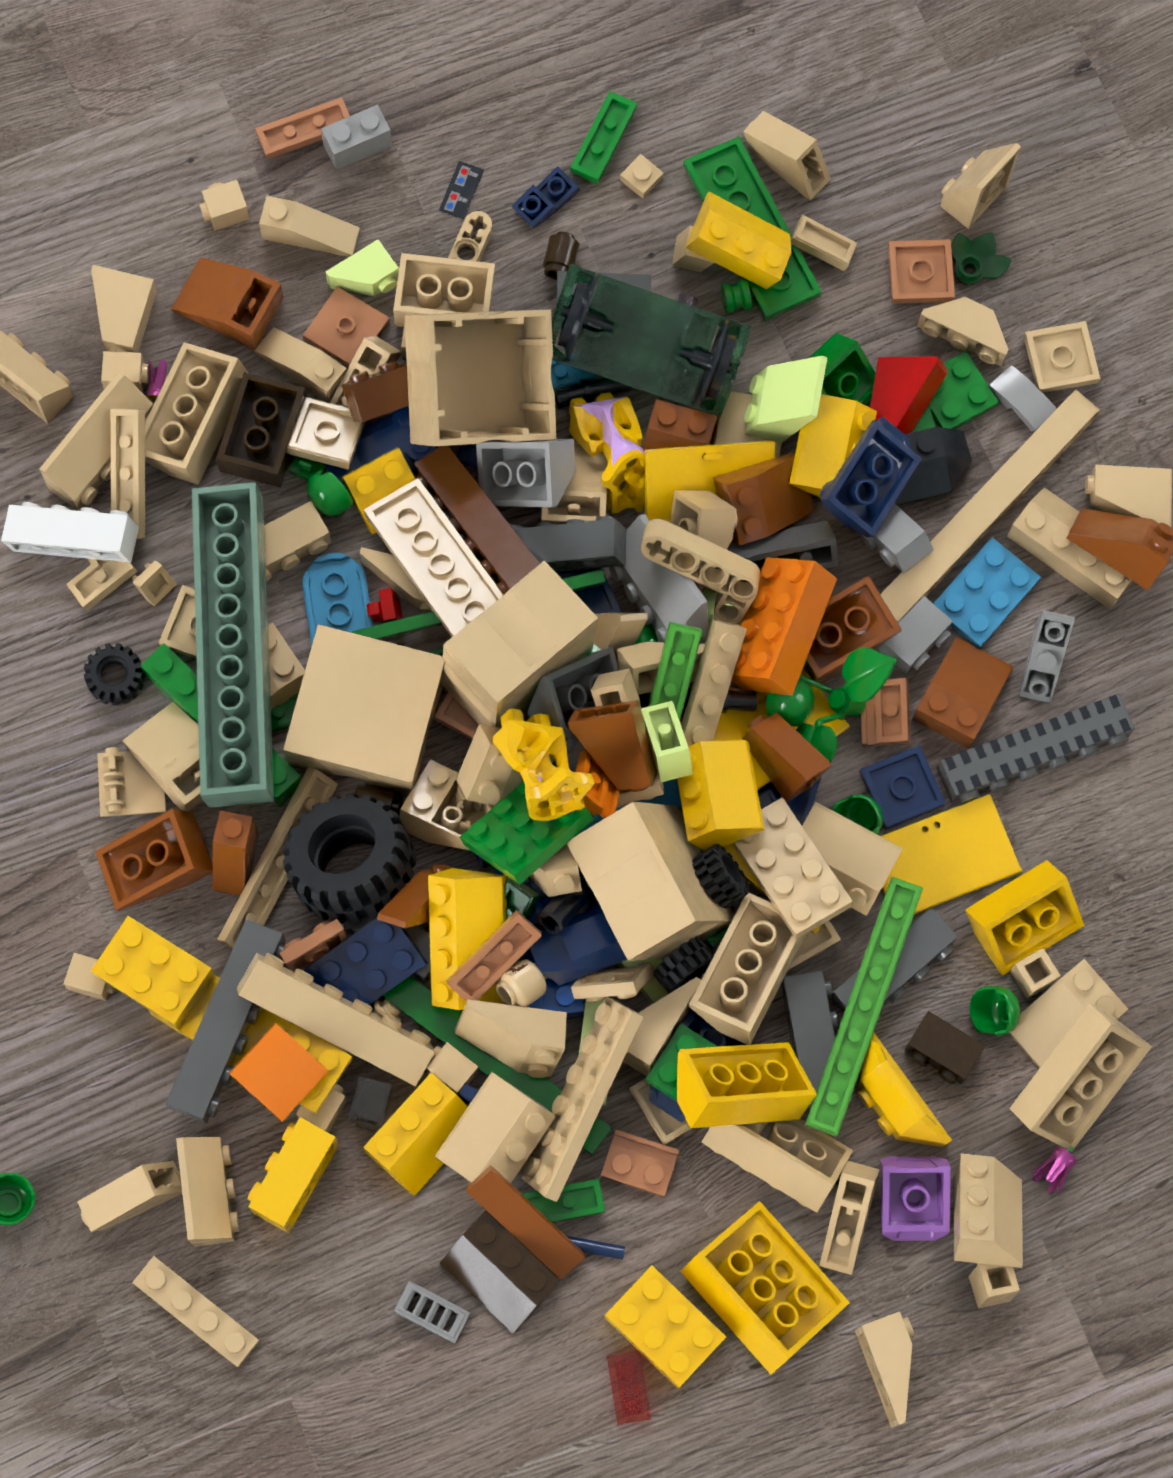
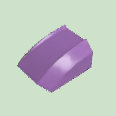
M931 1155L889 1156L880 1159L882 1235L893 1241H935L950 1233L951 1166L946 1158Z

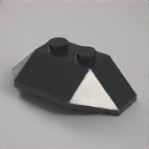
M934 427L905 434L910 439L912 450L922 459L896 499L895 504L900 506L951 494L972 461L964 431Z

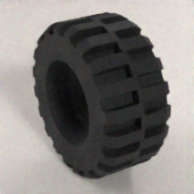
M346 794L345 798H340L337 795L330 797L329 802L315 804L312 806L313 810L310 813L306 814L304 812L298 819V826L291 828L288 834L290 841H286L284 844L283 854L285 857L283 859V866L287 873V878L303 905L323 920L330 918L331 921L338 919L340 924H344L345 920H349L352 924L362 922L361 918L369 917V919L377 917L378 912L405 887V884L414 875L412 869L416 865V856L413 852L414 847L399 816L395 811H392L390 805L384 801H377L375 797L363 795L362 798H359L358 794ZM360 843L374 845L368 859L356 869L341 874L325 872L329 861L340 850Z

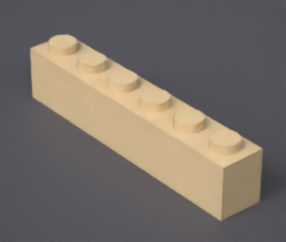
M258 953L255 954L237 986L239 996L416 1087L435 1053L432 1044L429 1043L430 1037L413 1029L412 1033L401 1028L402 1023L387 1014H384L383 1018L372 1013L373 1008L363 1001L355 999L354 1002L343 998V992L332 985L325 984L322 987L312 982L314 977L301 969L296 968L295 972L283 967L284 962L270 953H266L265 957Z

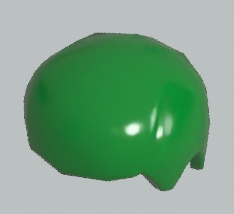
M320 469L309 478L306 486L308 499L312 501L318 512L327 516H338L354 505L353 499L348 490L333 473L327 472L320 475L323 472Z
M799 678L792 696L768 693L766 699L767 715L769 717L777 712L792 727L806 722L814 710V693L809 683Z
M862 794L850 795L837 801L833 806L832 811L877 835L880 833L884 818L881 807L872 797Z
M981 987L972 995L969 1005L971 1022L981 1034L1006 1035L1013 1031L1019 1023L1021 1010L1018 998L1006 987Z
M2 1173L0 1175V1224L3 1226L18 1225L29 1217L35 1205V1189L28 1178L18 1173Z

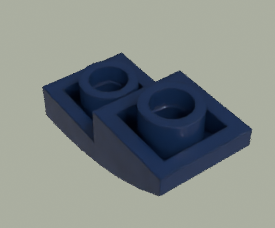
M557 166L537 187L532 185L511 207L534 229L570 201L580 191V188Z

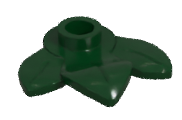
M991 232L980 235L972 241L964 234L958 233L951 243L952 257L956 262L954 274L963 284L974 285L980 282L982 278L996 279L1003 275L1010 266L1011 259L1009 257L995 255L996 242L994 234ZM964 268H972L974 274L966 273Z

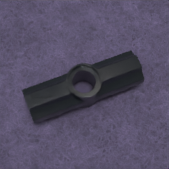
M579 866L582 891L553 896L537 915L538 924L547 933L558 935L575 915L587 912L593 905V891Z

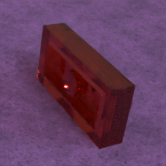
M635 1351L607 1356L617 1425L651 1420L641 1352Z

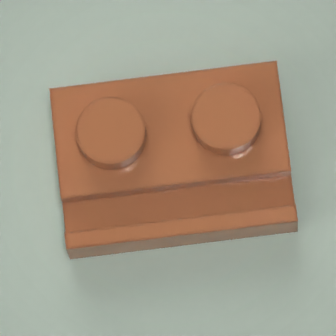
M906 678L887 679L880 691L871 700L866 702L865 709L861 713V736L864 747H869V745L910 744L909 688Z
M616 1129L601 1177L664 1198L679 1150Z

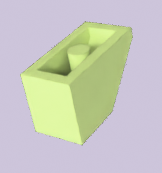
M376 240L327 270V284L331 289H336L338 286L346 292L374 297L381 292L387 293L396 287L399 268L380 241Z
M673 701L642 708L641 712L660 782L692 775L689 747Z

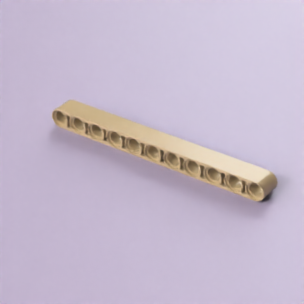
M1078 390L1072 392L930 542L933 551L907 572H901L880 594L897 623L923 596L927 597L1091 424L1100 412L1098 407Z

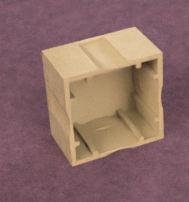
M551 310L404 315L411 444L450 446L479 444L488 440L519 442L556 439L555 393L551 382V363L553 358Z
M543 561L494 604L443 644L445 666L442 670V685L478 724L502 728L501 716L508 709L521 710L523 716L528 713L542 676L581 659L593 649L598 617L558 574Z
M318 624L283 749L288 764L305 769L308 767L316 768L322 773L333 776L353 777L370 785L409 795L420 776L426 753L427 734L437 712L443 690L442 670L445 666L443 656Z
M631 802L573 837L567 843L628 961L645 960L649 957L664 959L670 956L673 950L680 948L681 944L687 943L689 939L698 936L704 941L730 926L735 916L731 906L728 908L720 907L718 903L713 901L712 896L706 893L707 889L700 884L699 881L701 880L695 874L696 870L693 868L692 860L701 854L702 851L699 847L688 841L684 818L678 806Z

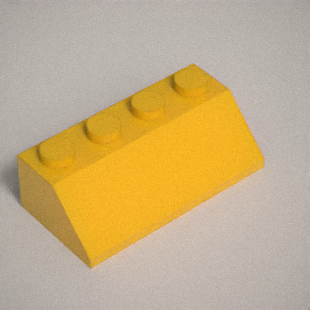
M457 868L428 875L432 1006L455 1010L464 1009L466 1001L447 985L446 980L506 921L505 909L507 908V898L505 899L504 894L506 875ZM498 980L477 1001L505 1004L496 990Z
M789 1042L680 1049L678 1052L677 1103L690 1128L799 1120L817 1096Z

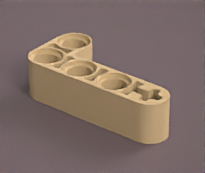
M653 519L645 525L641 542L642 554L657 564L717 591L714 618L719 621L738 624L757 596L760 579V569L752 561L668 521ZM682 552H687L691 555H684ZM711 566H716L720 569L711 568Z

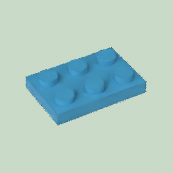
M992 537L933 604L953 621L951 624L953 629L980 649L1040 581L1041 576Z

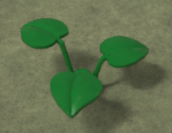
M858 648L850 653L843 665L842 675L847 683L837 689L828 687L801 674L799 678L806 680L809 685L830 694L828 699L829 705L836 713L817 719L814 726L803 723L798 726L796 731L831 763L837 750V737L832 728L823 724L837 719L844 720L845 715L859 716L864 711L866 702L871 700L886 683L897 660L871 648Z

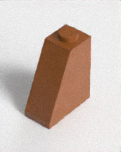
M639 700L574 710L568 722L569 729L619 791L630 789L632 792H639L652 785L657 770Z
M777 712L768 718L761 715L747 725L749 731L742 740L749 742L750 752L786 803L811 788L832 766L816 748Z
M220 810L213 839V891L240 896L250 878L259 833L252 816Z

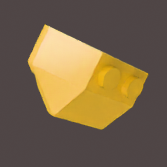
M873 1032L859 1072L857 1083L860 1089L857 1092L859 1098L868 1109L873 1107L880 1117L877 1119V1122L887 1136L892 1134L899 1141L944 1148L952 1141L951 1137Z

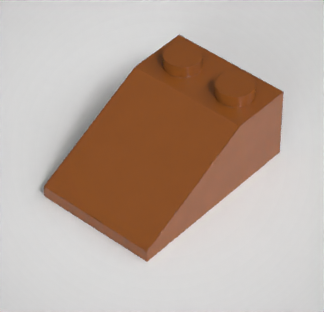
M656 399L642 449L645 451L648 449L711 445L717 416Z
M795 452L713 477L717 496L737 509L738 522L732 539L734 543L740 546L768 537L814 512L811 494L789 484Z
M1081 509L1066 537L1146 590H1149L1169 562L1173 553V529L1165 523H1158L1153 519Z
M869 576L830 597L805 665L813 680L823 684L842 673L844 662L851 652L863 647L875 650L902 631Z
M956 637L919 703L912 720L970 749L1013 666Z
M171 809L95 851L116 911L124 910L186 887L213 873V864L194 812Z

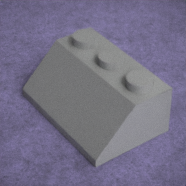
M574 439L519 442L490 440L476 444L479 486L495 506L557 507L576 472Z

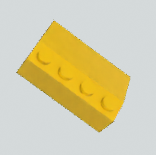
M760 1201L699 1252L680 1271L770 1375L850 1304Z

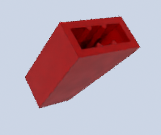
M938 356L878 357L870 408L877 411L875 420L883 416L903 434L913 431L947 375L948 368Z

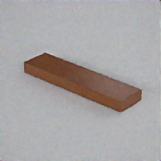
M490 1165L466 1187L467 1193L560 1280L585 1259L584 1252L493 1166Z

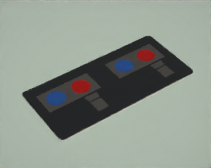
M459 161L439 211L464 219L484 170Z

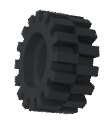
M110 643L105 644L106 648L102 650L100 647H97L95 649L96 654L94 656L90 654L87 657L88 664L85 663L84 679L89 690L96 699L99 698L106 705L108 702H111L113 706H118L120 701H123L124 704L129 703L128 698L132 696L135 699L138 696L137 690H142L144 686L142 680H145V675L138 655L133 653L132 649L128 646L123 648L120 643H116V647H112ZM113 663L123 665L127 671L125 680L118 685H108L102 679L103 670Z
M714 844L693 858L692 865L696 870V876L701 880L699 881L700 884L707 889L706 893L709 896L711 895L713 901L718 903L720 907L728 908L749 894L748 882L743 877L745 876L743 871L738 868L739 864L737 861H733V856L727 853L726 849L723 846L721 847L720 844Z
M696 936L689 939L687 943L681 944L680 948L673 950L670 956L663 959L664 962L660 963L657 969L654 970L653 976L670 994L692 979L700 978L706 972L714 954L701 938Z

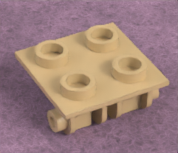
M109 747L105 749L106 753H97L100 817L166 812L165 792L130 751L119 752V748Z

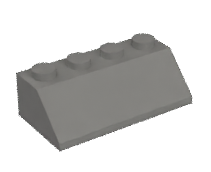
M645 514L639 515L626 530L625 566L609 567L613 578L616 581L620 580L629 601L631 603L636 602L640 608V613H647L648 619L646 624H651L655 629L658 642L665 641L669 621L701 628L703 632L700 644H704L708 637V601L691 579L649 560L642 554L641 542L645 525L649 522V519Z

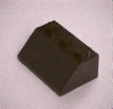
M486 1210L466 1230L440 1262L512 1334L560 1284V1280Z

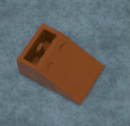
M200 257L171 311L255 350L284 297L281 283L254 270Z

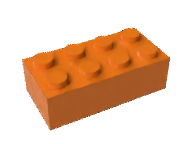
M766 557L760 572L757 596L740 626L747 630L731 681L745 691L792 696L837 578L816 561Z

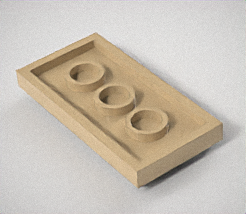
M782 797L761 809L765 830L732 844L795 939H798L851 908L853 901Z

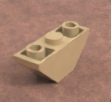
M962 297L923 309L917 327L922 328L925 334L934 338H943L958 350H968L978 355L987 364L1002 366L1009 349L994 310L967 297Z

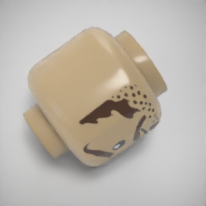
M519 959L498 979L496 990L505 1004L527 1007L545 994L547 987L545 980L547 977L543 976L536 963H532L527 959Z

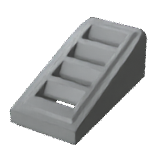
M411 1281L408 1282L394 1310L395 1314L454 1344L470 1315V1312ZM416 1293L421 1297L413 1313L407 1311V1308ZM428 1299L433 1304L424 1320L419 1315ZM439 1306H442L446 1309L436 1326L431 1322ZM454 1312L458 1315L450 1331L447 1332L443 1329L451 1313Z

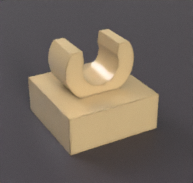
M156 560L151 564L146 563L144 565L146 569L139 576L134 575L132 577V583L154 607L177 585L166 569Z

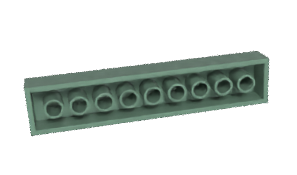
M256 482L192 488L200 796L209 808L274 802L263 496Z

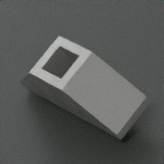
M1045 610L1041 612L1035 624L1028 649L1020 697L1051 703L1075 617Z

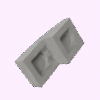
M1012 365L1007 367L988 385L1007 410L1012 408L1031 432L1040 427L1057 409L1026 376Z

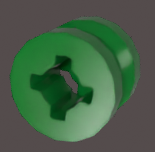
M746 279L739 280L737 284L732 285L728 282L721 283V297L726 314L733 313L735 309L739 308L743 310L752 309L751 294Z

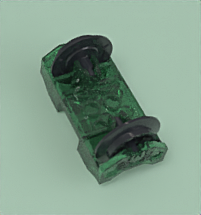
M570 264L552 316V361L596 377L600 376L653 394L657 398L683 407L716 415L718 418L721 417L733 387L732 380L736 378L738 366L741 363L739 360L744 355L751 326ZM574 284H577L574 294H571ZM717 326H718V327H719L718 332H717V334H716V337H715V339H714L713 344L711 345L712 340H713L714 335H715V332H716V329H717ZM559 329L561 332L557 345L565 347V355L554 345ZM699 379H700V383H699L698 390H697V393H696L695 401H692L693 396H694L695 391H696V388H697V385H698V382H699ZM707 396L713 398V400H704V398Z

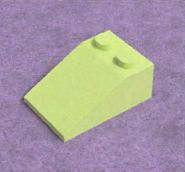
M818 356L770 365L758 374H755L749 387V391L752 393L751 403L748 405L744 415V421L747 422L745 434L782 443L817 418L827 357Z

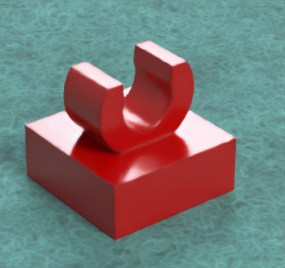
M392 588L379 590L380 602L366 604L368 617H372L373 622L383 620L387 623L403 619L400 597Z

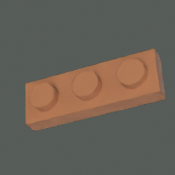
M341 97L255 129L268 160L323 140L321 128L345 119L350 115Z
M516 910L446 980L447 985L466 1002L467 999L478 1000L542 936L541 931Z

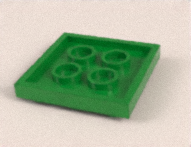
M522 781L519 786L499 801L488 813L472 824L460 836V839L464 846L520 885L592 822L594 818L590 811L584 807L582 810H575L549 821L532 819L528 813L525 784Z

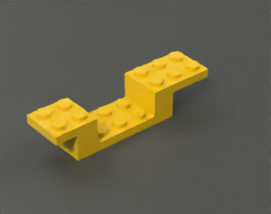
M127 916L90 971L93 975L146 1007L152 1016L192 1041L220 979L214 974L211 967L130 916ZM262 1008L255 1025L250 1023L245 1036L249 1037L243 1054L241 1056L236 1055L232 1066L235 1067L276 1023L328 1070L326 1075L299 1103V1105L316 1115L353 1057L334 1044Z

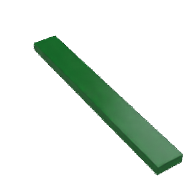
M601 569L562 579L573 592L603 585L606 582L603 570L601 571ZM432 611L355 630L352 633L383 640L443 624Z
M412 976L382 996L443 1044L448 1042L476 1064L479 1071L488 1077L493 1072L552 1112L553 1102L558 1095H561L562 1089L546 1077L533 1078L526 1073H519L456 1035L455 1027L461 1013L455 1009L432 1006L431 991ZM596 1117L582 1149L593 1155L612 1130V1127L599 1117Z

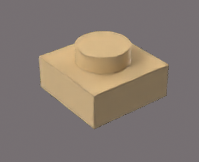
M640 154L620 174V181L643 199L663 179L664 173Z

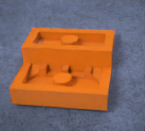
M274 1023L229 1074L283 1122L326 1075L328 1070L280 1026Z

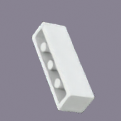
M23 502L21 506L9 505L1 541L13 552L131 563L139 526L129 517L128 513L119 510H111L109 514L100 513L95 509L87 507L81 508L80 511H75L61 505L42 508L34 503Z

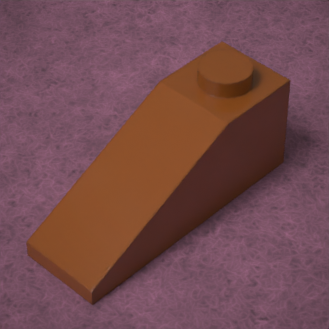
M435 864L431 869L419 871L378 913L377 920L402 928H409L429 922L428 875L451 869L452 867Z

